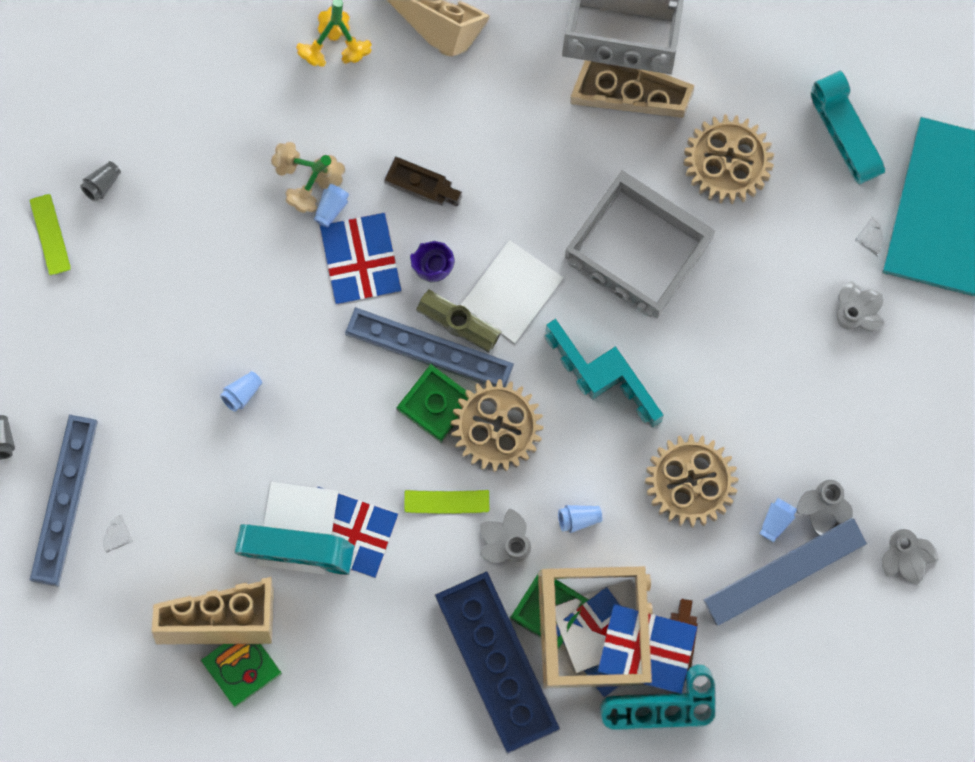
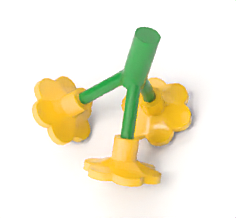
M333 0L332 6L327 11H322L318 15V22L320 23L318 25V32L321 34L318 40H314L311 45L298 43L296 49L298 50L297 54L312 66L324 67L326 65L325 56L320 51L323 48L322 43L326 37L331 41H336L340 36H345V43L348 48L344 49L341 53V60L344 64L359 62L364 56L370 54L372 43L370 40L357 41L355 37H351L348 25L350 17L347 12L343 11V1Z

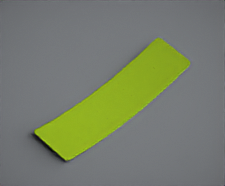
M51 194L31 198L29 202L49 275L71 270Z
M405 490L404 511L406 513L434 514L489 512V490Z

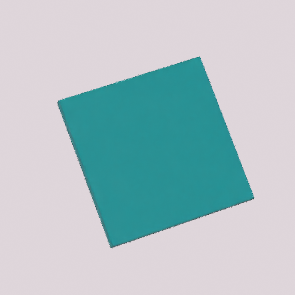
M920 117L882 273L975 297V130Z

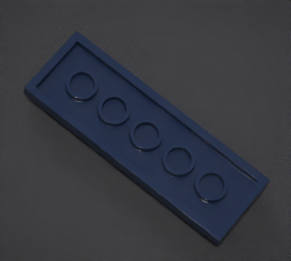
M486 571L435 594L436 601L506 754L560 731V727L488 572Z

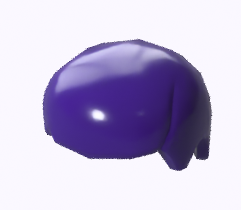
M435 240L420 243L415 253L410 255L413 271L420 279L430 283L445 279L451 273L455 264L452 250L445 243Z

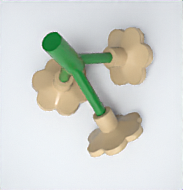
M286 142L285 144L279 143L276 146L275 154L271 158L272 165L276 167V173L284 176L286 173H294L298 165L312 168L311 176L306 185L297 189L289 188L285 193L287 196L286 202L294 206L299 212L305 213L308 211L313 213L316 211L317 200L311 195V187L314 182L318 183L323 190L324 188L327 189L330 184L340 186L343 182L342 175L345 172V166L337 162L336 157L333 155H323L314 162L300 159V153L296 151L295 144L293 142Z

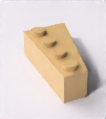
M585 60L570 100L573 105L684 118L693 96L695 85L664 73Z
M263 578L260 582L248 585L247 582L235 585V588L218 591V589L208 591L207 594L197 597L187 596L153 604L152 634L155 643L272 644L274 602L272 578Z

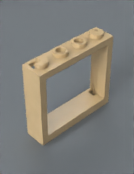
M645 566L541 569L538 572L543 689L643 686L646 684L642 683H652L648 613L653 614L652 604L647 603V591L651 589L650 574H646ZM635 577L642 674L559 676L554 579Z

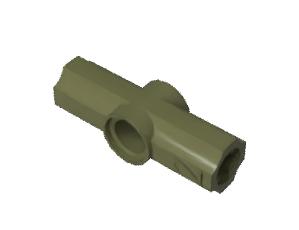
M430 289L424 293L416 308L418 313L443 326L451 335L462 337L488 353L493 349L501 335V330L471 314L465 306L456 305ZM456 316H462L466 319V323L462 326H456L451 320Z

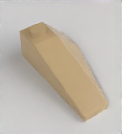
M387 0L430 45L439 49V52L446 56H455L467 51L490 18V15L462 1L455 5L444 0Z

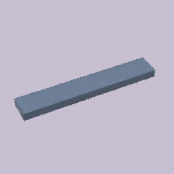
M356 307L345 331V335L428 365L432 364L436 368L485 385L486 381L490 380L493 387H496L497 381L501 379L503 387L506 388L514 367V363Z
M69 414L30 575L31 582L56 587L60 585L98 421L96 419Z
M851 518L708 596L703 601L714 623L719 626L861 548L867 542L855 519Z

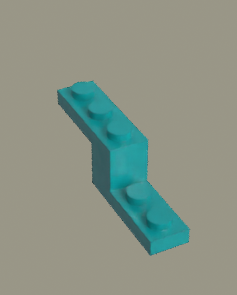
M556 318L546 324L545 332L547 334L544 337L553 350L557 348L563 356L560 358L563 366L568 372H574L578 378L576 384L584 395L589 394L592 400L621 382L620 388L628 400H634L638 406L636 411L644 423L649 422L653 428L662 422L664 414L616 346L587 364Z

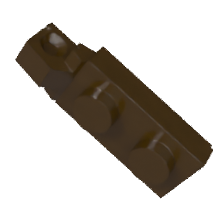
M395 156L384 179V184L433 204L442 206L445 201L458 207L462 199V192L451 188L452 182L447 180L446 176Z

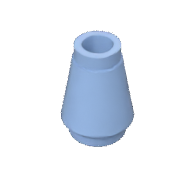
M330 184L327 189L324 188L313 220L328 228L330 223L347 205L349 194L333 184Z
M251 371L224 387V392L220 395V398L230 410L236 412L238 409L245 407L259 386L262 385V380L255 372Z
M777 498L775 503L771 502L759 534L775 542L776 538L796 518L794 514L797 509Z
M565 505L564 508L558 510L560 528L563 532L573 533L596 523H601L602 512L600 506Z

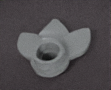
M853 281L847 283L838 295L841 305L837 310L839 325L847 330L860 327L868 332L876 331L884 326L883 318L877 314L883 305V295L876 290L861 292Z
M825 480L817 486L816 490L805 492L797 504V513L810 515L811 526L819 536L831 530L836 522L841 524L853 516L851 505L844 499V489L835 480ZM827 489L833 492L832 499H828L825 496Z
M508 509L503 523L486 521L480 524L482 537L488 544L480 553L484 559L491 563H501L506 560L520 562L529 556L531 543L525 536L527 526L522 516L515 510ZM515 543L522 546V550L518 553L511 550V546Z
M899 529L889 539L890 548L883 555L882 568L887 577L900 572L907 581L918 585L924 577L925 564L937 562L938 554L930 541L917 538L910 530ZM906 538L908 540V546L907 548L902 549L900 546V542L902 539Z

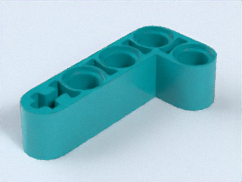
M839 70L815 81L810 95L819 116L857 184L861 185L884 174L886 170L877 149L848 98L851 91L849 82L844 73Z
M241 524L234 553L253 559L317 566L330 573L349 575L355 546L342 537L330 534Z
M697 664L687 671L686 693L608 696L600 703L599 709L602 722L605 727L613 730L709 725L713 722L716 715L715 681L708 667ZM705 676L708 678L707 682L702 686L693 684L697 677ZM704 704L708 706L707 711L702 714L694 712L698 705ZM669 706L679 707L678 712L674 715H667L665 710ZM640 707H648L650 709L649 713L645 716L635 714ZM626 708H629L630 716L628 717L626 716ZM611 709H617L616 716H610Z

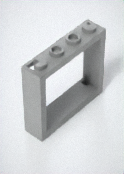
M572 0L564 36L562 57L672 75L684 0ZM669 2H678L677 7L669 6ZM580 5L671 20L668 48L576 33L575 28Z
M621 170L566 248L565 258L568 259L567 263L574 269H583L591 274L590 278L601 286L606 284L614 290L613 293L618 298L624 301L629 299L638 305L637 309L644 315L649 317L653 315L658 318L712 241L715 230ZM621 192L699 242L657 302L579 252Z

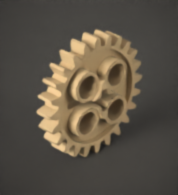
M724 115L722 122L719 123L718 119L713 117L711 126L704 121L701 126L703 131L695 128L693 132L695 138H688L687 144L690 147L685 148L684 155L688 156V158L684 159L683 163L684 166L690 167L686 171V176H695L692 179L691 185H701L699 194L704 193L706 190L709 191L708 200L718 195L719 203L722 204L724 198L729 197L730 203L734 204L735 197L738 196L742 202H745L746 193L751 197H755V187L763 190L765 186L763 181H769L771 175L767 171H772L774 164L768 161L773 160L774 153L767 151L771 149L772 143H763L767 134H757L759 125L749 128V119H746L741 124L739 123L738 115L734 117L733 122H729L727 115ZM720 140L723 142L724 147L716 148L712 146L711 141ZM747 145L752 151L750 153H743L738 149V146ZM708 153L710 157H705L704 154ZM726 156H731V163L726 162ZM710 165L716 166L720 172L711 174L706 170V167ZM743 171L747 178L738 179L734 176L733 172Z
M501 379L497 381L496 387H493L490 380H487L485 389H482L477 383L475 384V394L469 390L465 392L468 401L464 399L458 400L462 410H453V414L459 417L457 420H452L450 424L458 427V430L451 434L452 437H460V441H458L455 447H465L462 457L471 454L473 456L471 465L475 464L478 460L482 461L481 470H484L488 464H491L492 471L496 472L498 465L501 464L504 471H508L510 462L516 468L519 467L518 458L520 457L527 461L529 456L526 450L534 453L537 449L532 442H540L542 439L535 432L544 429L543 426L536 424V421L540 420L543 415L534 414L533 412L539 404L530 405L528 403L532 394L523 397L521 395L523 392L522 386L516 391L512 390V381L509 382L506 388L503 387ZM484 401L492 402L495 406V413L490 415L483 413L480 408L481 403ZM510 410H517L521 413L522 421L520 423L514 424L509 421L507 415ZM477 416L490 423H494L496 419H499L502 427L519 430L521 435H516L503 428L495 432L493 431V425L474 421L473 417ZM477 427L484 429L487 435L486 440L481 442L474 440L472 430ZM504 436L511 438L514 444L513 449L509 451L501 449L499 439Z
M692 434L689 435L687 442H684L682 437L678 436L677 445L668 440L666 443L668 450L666 451L659 447L657 453L660 458L651 457L650 461L656 467H647L646 472L653 477L646 478L645 484L652 485L653 487L647 490L646 494L656 496L651 505L656 506L660 504L662 506L659 510V515L665 512L670 513L668 522L677 517L679 518V526H682L685 520H689L691 528L694 527L696 520H699L701 525L705 526L707 522L706 517L715 522L717 520L716 511L724 515L726 509L723 504L732 505L733 500L728 495H736L737 489L731 487V485L737 484L739 478L731 476V474L736 472L737 467H728L727 464L731 461L732 456L724 458L721 456L725 449L724 447L719 448L717 451L713 449L715 440L706 445L704 444V436H701L698 442H694ZM703 458L708 462L709 467L705 470H700L694 465V460ZM670 465H675L680 468L681 475L672 477L667 473L666 468ZM710 473H715V474H716V477H714V478L710 477V478H702V479H699V478L704 477V476H706V475H708V474H710ZM688 476H691L693 480L699 479L695 486H692L690 482L684 483ZM684 483L673 489L667 488V485L669 484ZM711 485L716 489L717 494L713 497H708L702 492V487ZM678 492L686 493L689 497V502L679 504L675 500L674 495Z

